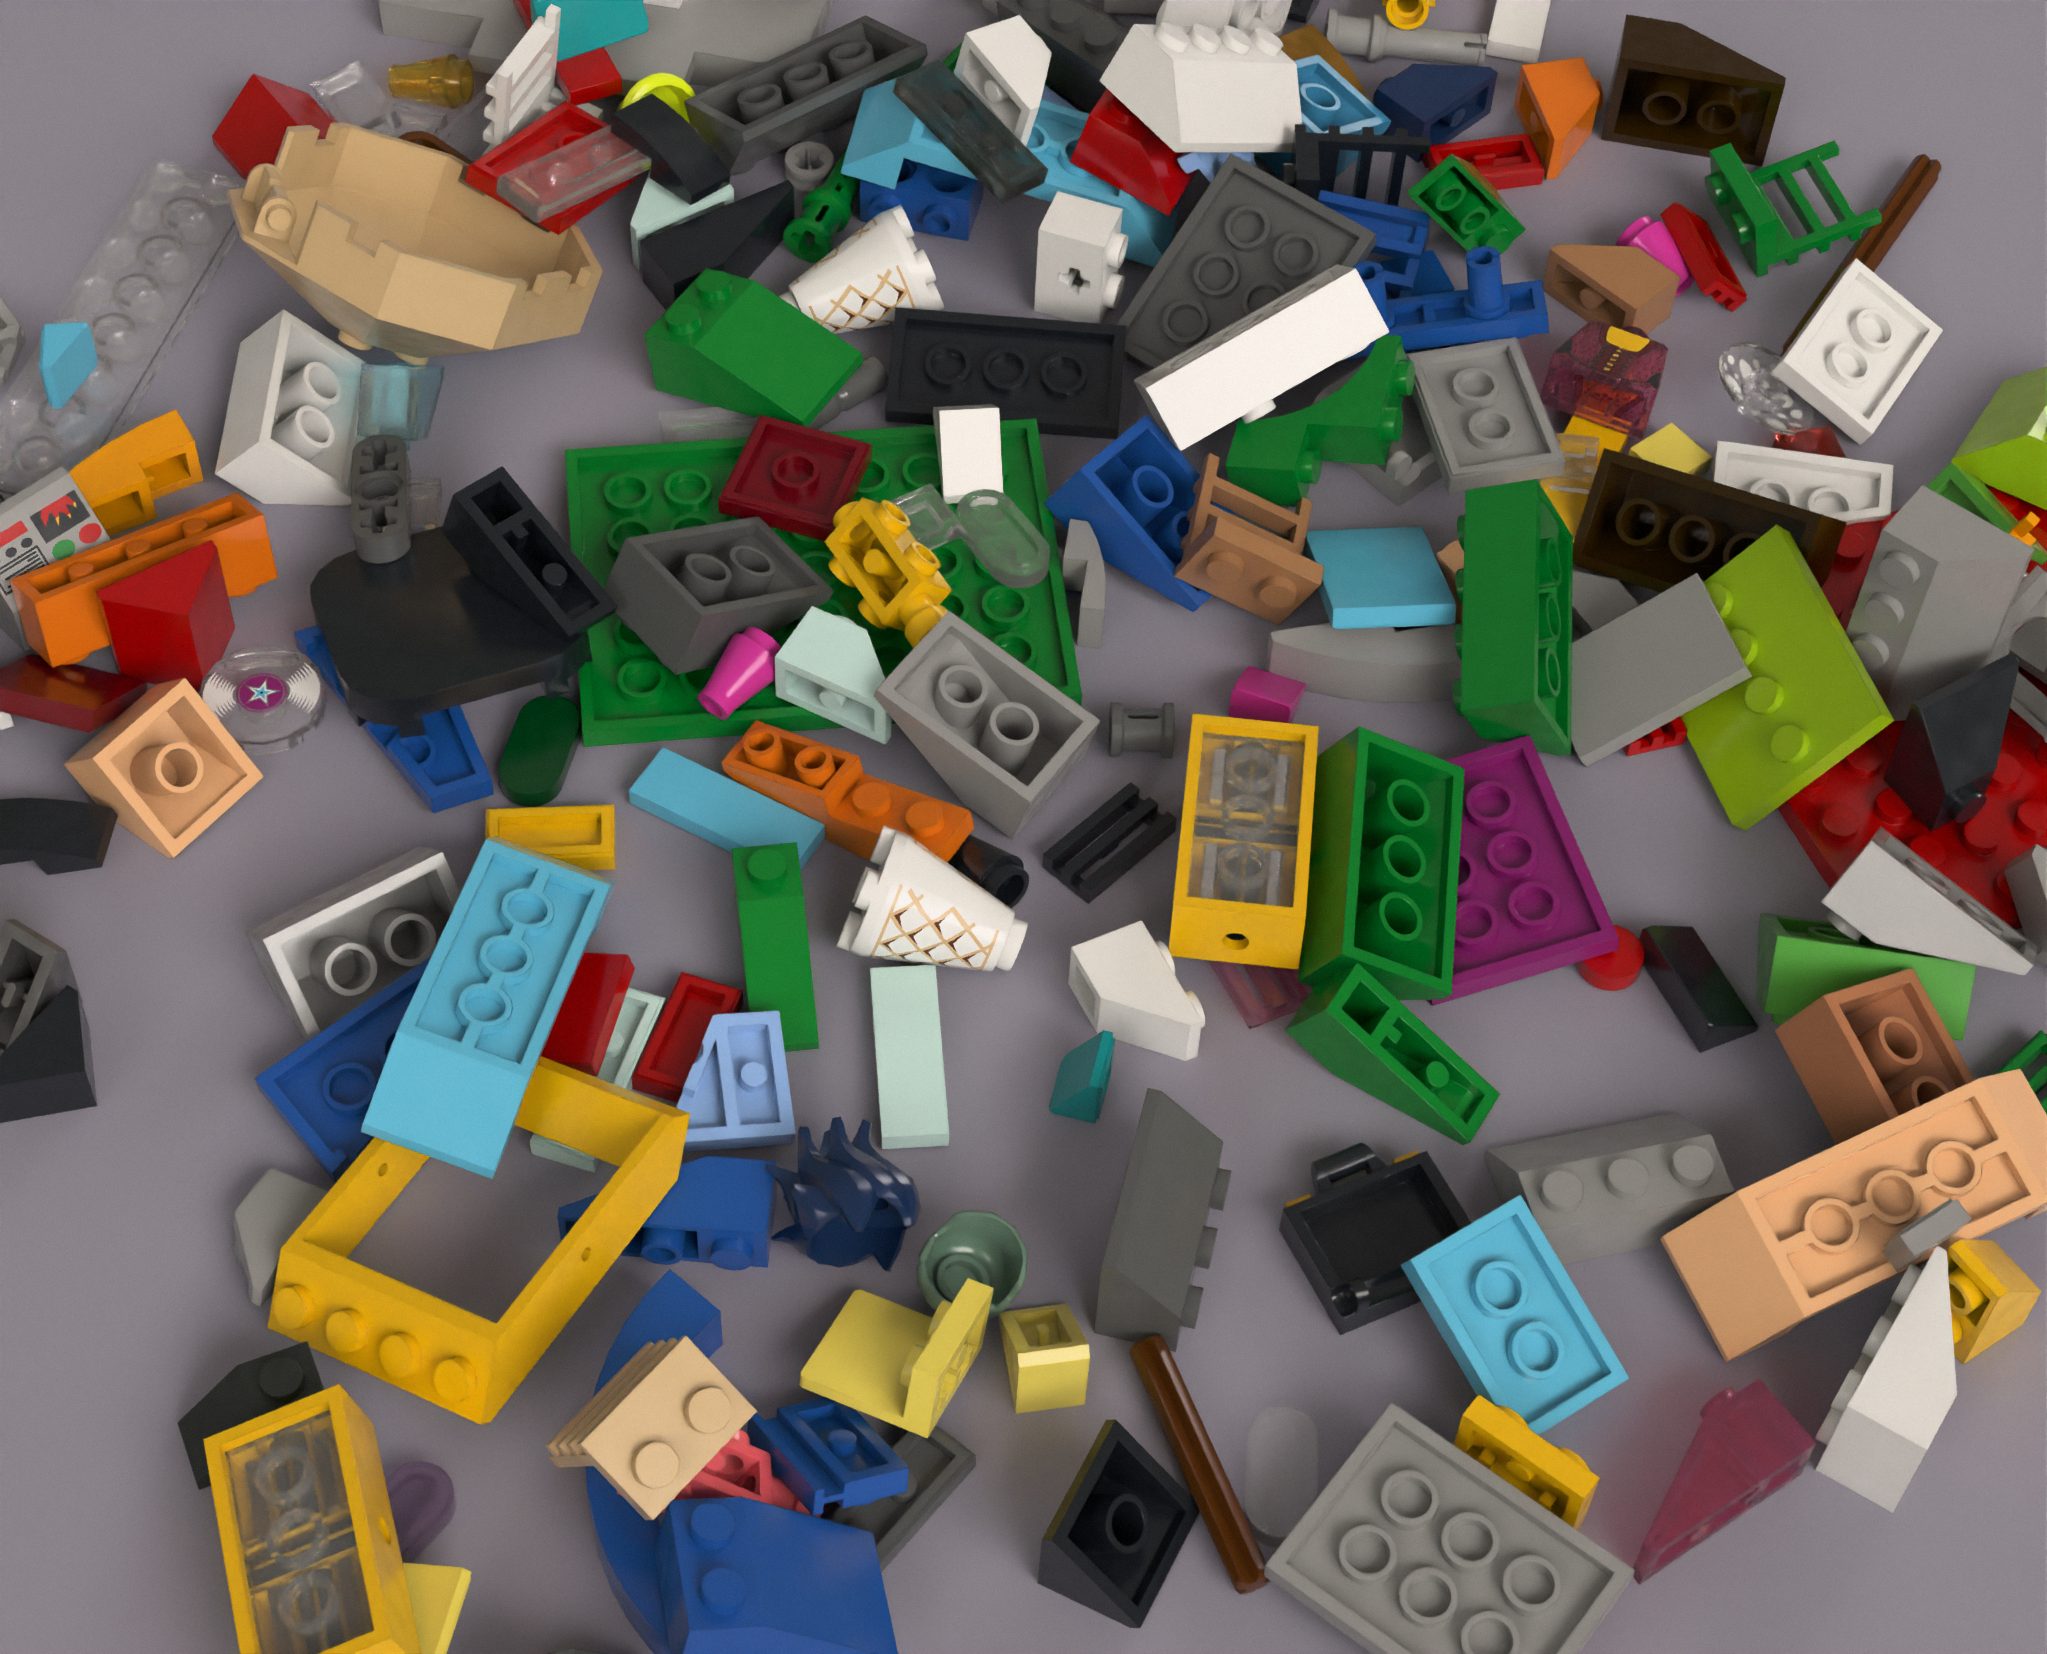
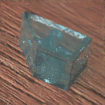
M396 361L361 364L357 436L393 435L405 442L407 451L410 450V441L427 439L444 379L445 366L415 365Z

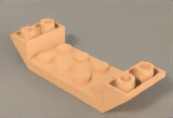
M2021 1069L1978 1078L1733 1193L1663 1235L1660 1240L1722 1357L1727 1363L1786 1335L1798 1323L1905 1273L1909 1265L1897 1272L1882 1252L1886 1249L1884 1245L1898 1232L1949 1199L1953 1201L1958 1199L1972 1220L1955 1235L1938 1245L1946 1251L1960 1239L1975 1240L2023 1216L2028 1220L2047 1211V1114ZM1935 1248L1913 1261L1912 1264L1918 1267L1928 1262Z

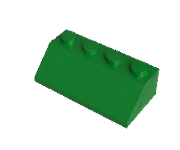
M1537 479L1465 490V514L1459 515L1457 519L1458 539L1464 551V568L1458 569L1456 572L1457 595L1460 603L1463 605L1462 623L1456 624L1454 631L1456 651L1460 660H1462L1461 679H1456L1453 684V699L1456 711L1459 716H1465L1480 738L1504 743L1530 735L1537 751L1557 756L1571 755L1573 536Z
M1360 726L1317 756L1306 920L1298 982L1315 987L1317 983L1358 962L1398 1000L1445 999L1452 995L1465 768Z

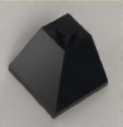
M2013 653L1913 701L1883 779L1930 832L1953 820L1957 823H1963L1971 819L1983 808L1987 801L1985 793L1996 770L2020 661Z

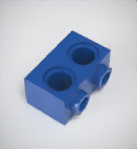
M904 158L895 190L860 179V221L868 222L877 214L901 205L913 231L968 241L983 198L984 182Z

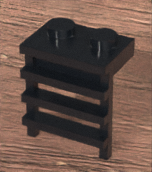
M1295 124L1290 163L1282 164L1281 181L1318 201L1320 190L1329 192L1334 190L1339 150L1359 151L1352 197L1366 199L1373 151L1392 152L1384 203L1398 206L1407 153L1429 154L1431 139L1430 137H1408L1407 129L1396 128L1395 136L1374 135V127H1362V133L1358 135L1340 134V126H1329L1328 133L1306 132L1305 124Z

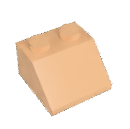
M186 678L154 685L63 764L96 805L112 808L118 815L116 821L118 824L169 859L176 857L264 777Z

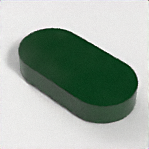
M546 695L530 700L520 710L498 768L501 790L504 796L512 803L524 807L541 806L555 799L562 790L582 734L579 710L570 700L561 696L547 700Z

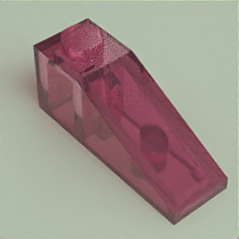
M1757 1379L1738 1393L1732 1387L1722 1390L1709 1400L1700 1411V1416L1703 1420L1634 1563L1633 1569L1635 1572L1633 1578L1639 1585L1802 1474L1816 1442L1760 1379Z

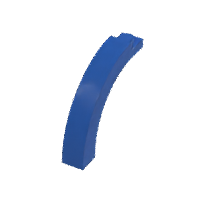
M669 1269L645 1294L622 1326L607 1354L595 1386L593 1397L650 1341L655 1344L658 1340L663 1339L666 1343L670 1338H675L678 1341L682 1336H687L709 1359L723 1345L721 1311ZM586 1466L591 1520L598 1554L610 1587L628 1621L654 1654H671L654 1552L661 1529L658 1518L645 1520L623 1496L617 1494V1490L594 1466Z

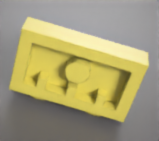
M967 1278L953 1303L943 1300L939 1304L933 1318L864 1290L857 1289L852 1293L802 1369L799 1385L806 1390L928 1438L982 1348L994 1288Z

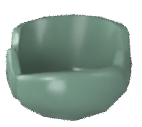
M965 1210L953 1214L944 1225L929 1236L918 1255L920 1262L916 1267L917 1285L929 1306L937 1310L943 1300L953 1303L967 1278L993 1287L988 1321L1002 1313L1022 1289L1027 1277L1028 1250L1016 1227L995 1213Z

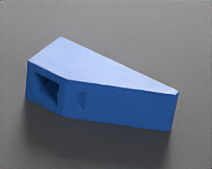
M705 1156L682 1164L676 1183L619 1256L643 1257L649 1262L660 1265H671L679 1261L713 1263L715 1266L726 1270H743L749 1266L768 1268L777 1201V1181L765 1170L766 1164L776 1166V1161ZM598 1194L559 1207L557 1219L561 1241Z

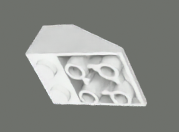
M1936 1246L1924 1269L1912 1263L1909 1265L1891 1298L1888 1309L1884 1316L1881 1315L1854 1369H1851L1832 1402V1408L1815 1438L1827 1445L1815 1470L1891 1513L1894 1512L1957 1396L1947 1251L1939 1246Z

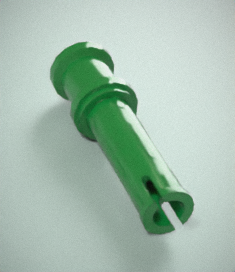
M848 146L834 165L822 187L810 190L802 202L803 212L800 217L791 220L784 230L783 239L786 247L793 255L806 262L817 263L831 252L833 246L832 238L835 233L843 231L851 219L850 204L860 189V179L851 176L846 178L847 175L840 173ZM813 233L815 238L811 245H807L806 242Z

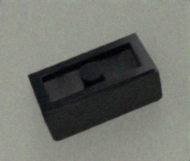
M1653 925L1642 929L1639 940L1645 952L1643 965L1700 1053L1757 1032V1023L1693 926Z

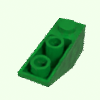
M1450 154L1407 191L1409 196L1467 252L1476 247L1490 246L1496 248L1502 254L1510 247L1513 240L1526 230L1494 186L1471 163L1453 154Z

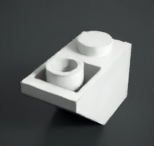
M1142 920L1071 947L1068 984L1097 1034L1103 1030L1113 1032V1037L1116 1040L1183 1061L1197 1057L1201 1028L1205 1026V1015L1202 1005L1193 991L1188 990L1185 992L1175 976V966L1169 949L1161 940L1156 942L1153 940Z

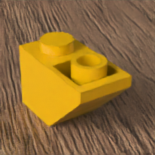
M1960 1239L1952 1244L1947 1251L1954 1356L1963 1365L2023 1325L2042 1292L1994 1240Z

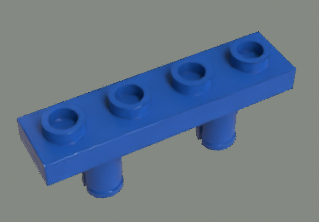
M1480 246L1471 249L1466 254L1468 289L1387 300L1384 272L1381 264L1365 261L1352 266V268H1356L1390 331L1385 335L1401 336L1405 353L1419 349L1450 345L1461 346L1473 342L1516 337L1521 339L1529 335L1549 333L1548 312L1542 280L1503 285L1500 253L1494 247ZM1376 340L1371 342L1362 351L1341 361L1369 356Z

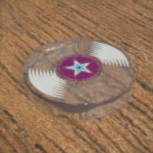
M258 644L235 650L213 665L203 678L199 696L248 755H270L290 750L304 741L303 735L310 731L313 725L315 730L324 719L327 704L326 690L319 668L305 654L282 645Z

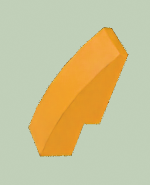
M176 409L145 422L112 440L68 472L109 537L156 519L157 514L153 500L204 481L195 440Z

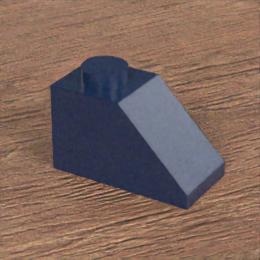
M1412 64L1396 76L1384 79L1373 95L1374 106L1391 120L1388 129L1382 135L1395 136L1396 128L1407 129L1408 137H1430L1431 146L1446 144L1490 113L1498 72L1491 67ZM1407 153V156L1418 163L1422 160L1423 153Z

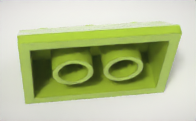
M2047 366L2004 380L1951 461L1953 464L1977 477L1982 483L2047 510Z

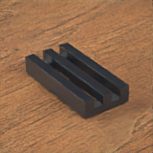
M1130 782L1043 853L1042 867L1089 904L1172 835L1176 830L1177 818L1168 811L1164 815L1158 812V803L1150 797L1145 800L1140 798V789ZM1145 823L1149 826L1088 878L1083 880L1080 877L1082 873L1100 858L1104 859L1119 846V843L1140 825Z

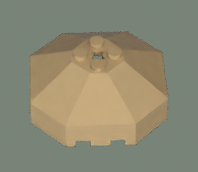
M345 122L330 123L326 138L319 140L317 138L320 130L312 125L287 127L275 164L264 163L255 166L250 171L244 188L228 189L226 195L241 239L330 324L340 329L338 334L340 341L360 350H370L372 346L394 351L397 357L415 365H426L429 357L491 351L579 334L603 272L578 226L573 224L557 235L465 183L464 179L469 164L452 154Z

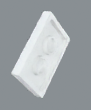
M1856 258L1841 273L1774 367L1772 373L1861 445L1875 432L1943 329Z

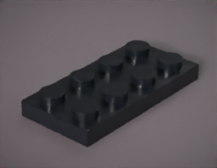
M896 307L885 403V421L934 425L933 407L992 404L999 407L1000 421L1036 418L1039 434L1115 440L1118 438L1126 326Z

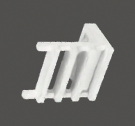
M551 4L546 10L545 17L539 16L486 84V93L493 96V98L484 109V117L492 121L483 132V140L490 143L482 156L564 101H567L562 90L555 88L561 8ZM588 102L576 105V107L602 121L603 109Z

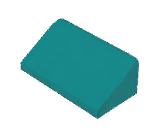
M530 0L532 25L539 16L545 17L546 10L551 4L561 8L557 62L649 31L643 0Z

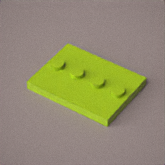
M1777 524L1704 581L1752 677L1680 716L1688 731L1687 737L1732 825L1744 831L1750 829L1894 721L1789 531Z

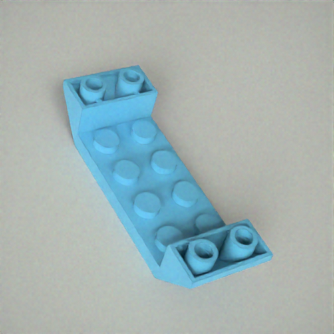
M927 66L864 89L840 172L844 175L895 190L903 159L906 158L1049 202L1053 201L1057 191L1118 207L1123 209L1121 233L1128 235V246L1124 258L1152 267L1156 266L1172 242L1180 203L1179 200L1170 216L1071 163L1070 159L1089 117L1088 113L1041 99L1027 146L1016 150L955 77L953 72L933 66Z
M496 836L485 839L398 1027L363 1121L361 1132L493 1179L515 1127L524 1094L592 933L596 934L617 881Z

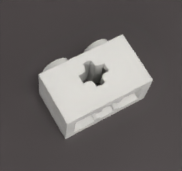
M1057 191L1038 229L1034 311L1069 321L1101 324L1108 307L1117 308L1125 284V276L1119 275L1118 269L1123 263L1128 246V235L1121 233L1123 209Z

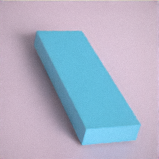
M662 747L629 789L630 804L731 853L732 848L797 842L800 870H802L825 839V824Z

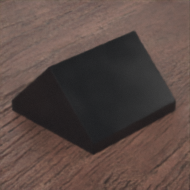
M1116 1419L1105 1421L1042 1538L1038 1584L1129 1628H1141L1200 1510L1196 1501Z

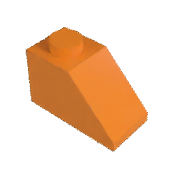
M1583 57L1521 65L1514 108L1525 133H1529L1545 170L1544 176L1546 180L1557 178L1591 135L1596 111L1601 110L1603 105L1601 83L1598 78L1592 77Z

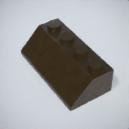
M1604 448L1574 539L1573 564L1662 593L1696 573L1703 582L1706 581L1777 524L1790 532L1820 588H1822L1828 579L1847 522Z

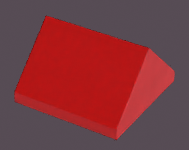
M253 73L212 135L213 145L246 182L250 171L255 166L264 163L275 164L287 127L312 125L320 130L317 138L319 140L326 138L330 123H334V121L309 93Z
M212 540L96 591L113 657L120 675L144 680L155 685L186 678L196 692L203 693L207 681L217 671L235 629L218 549Z

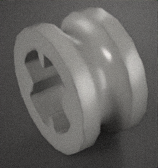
M810 141L797 143L790 147L784 159L786 167L785 181L789 180L794 186V192L802 196H806L810 190L822 187L834 167L832 151L826 145Z

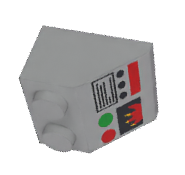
M62 466L0 503V628L25 652L31 649V647L27 644L10 579L111 541L71 475Z

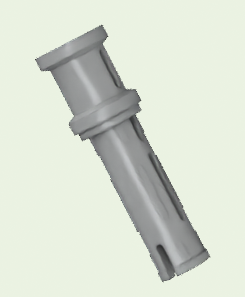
M1330 8L1327 12L1324 36L1339 53L1365 56L1367 62L1376 63V60L1381 61L1383 56L1483 67L1486 49H1483V46L1487 44V33L1476 34L1424 27L1405 30L1387 23V18L1382 17V14H1373L1370 19L1339 15L1337 9Z

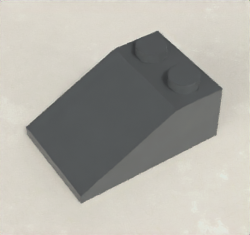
M759 516L625 538L604 587L606 593L618 606L615 613L620 617L622 623L633 630L657 655L659 661L675 675L715 667L733 634H742L747 627H756L770 636L804 616L812 606L817 608L829 601L834 591Z

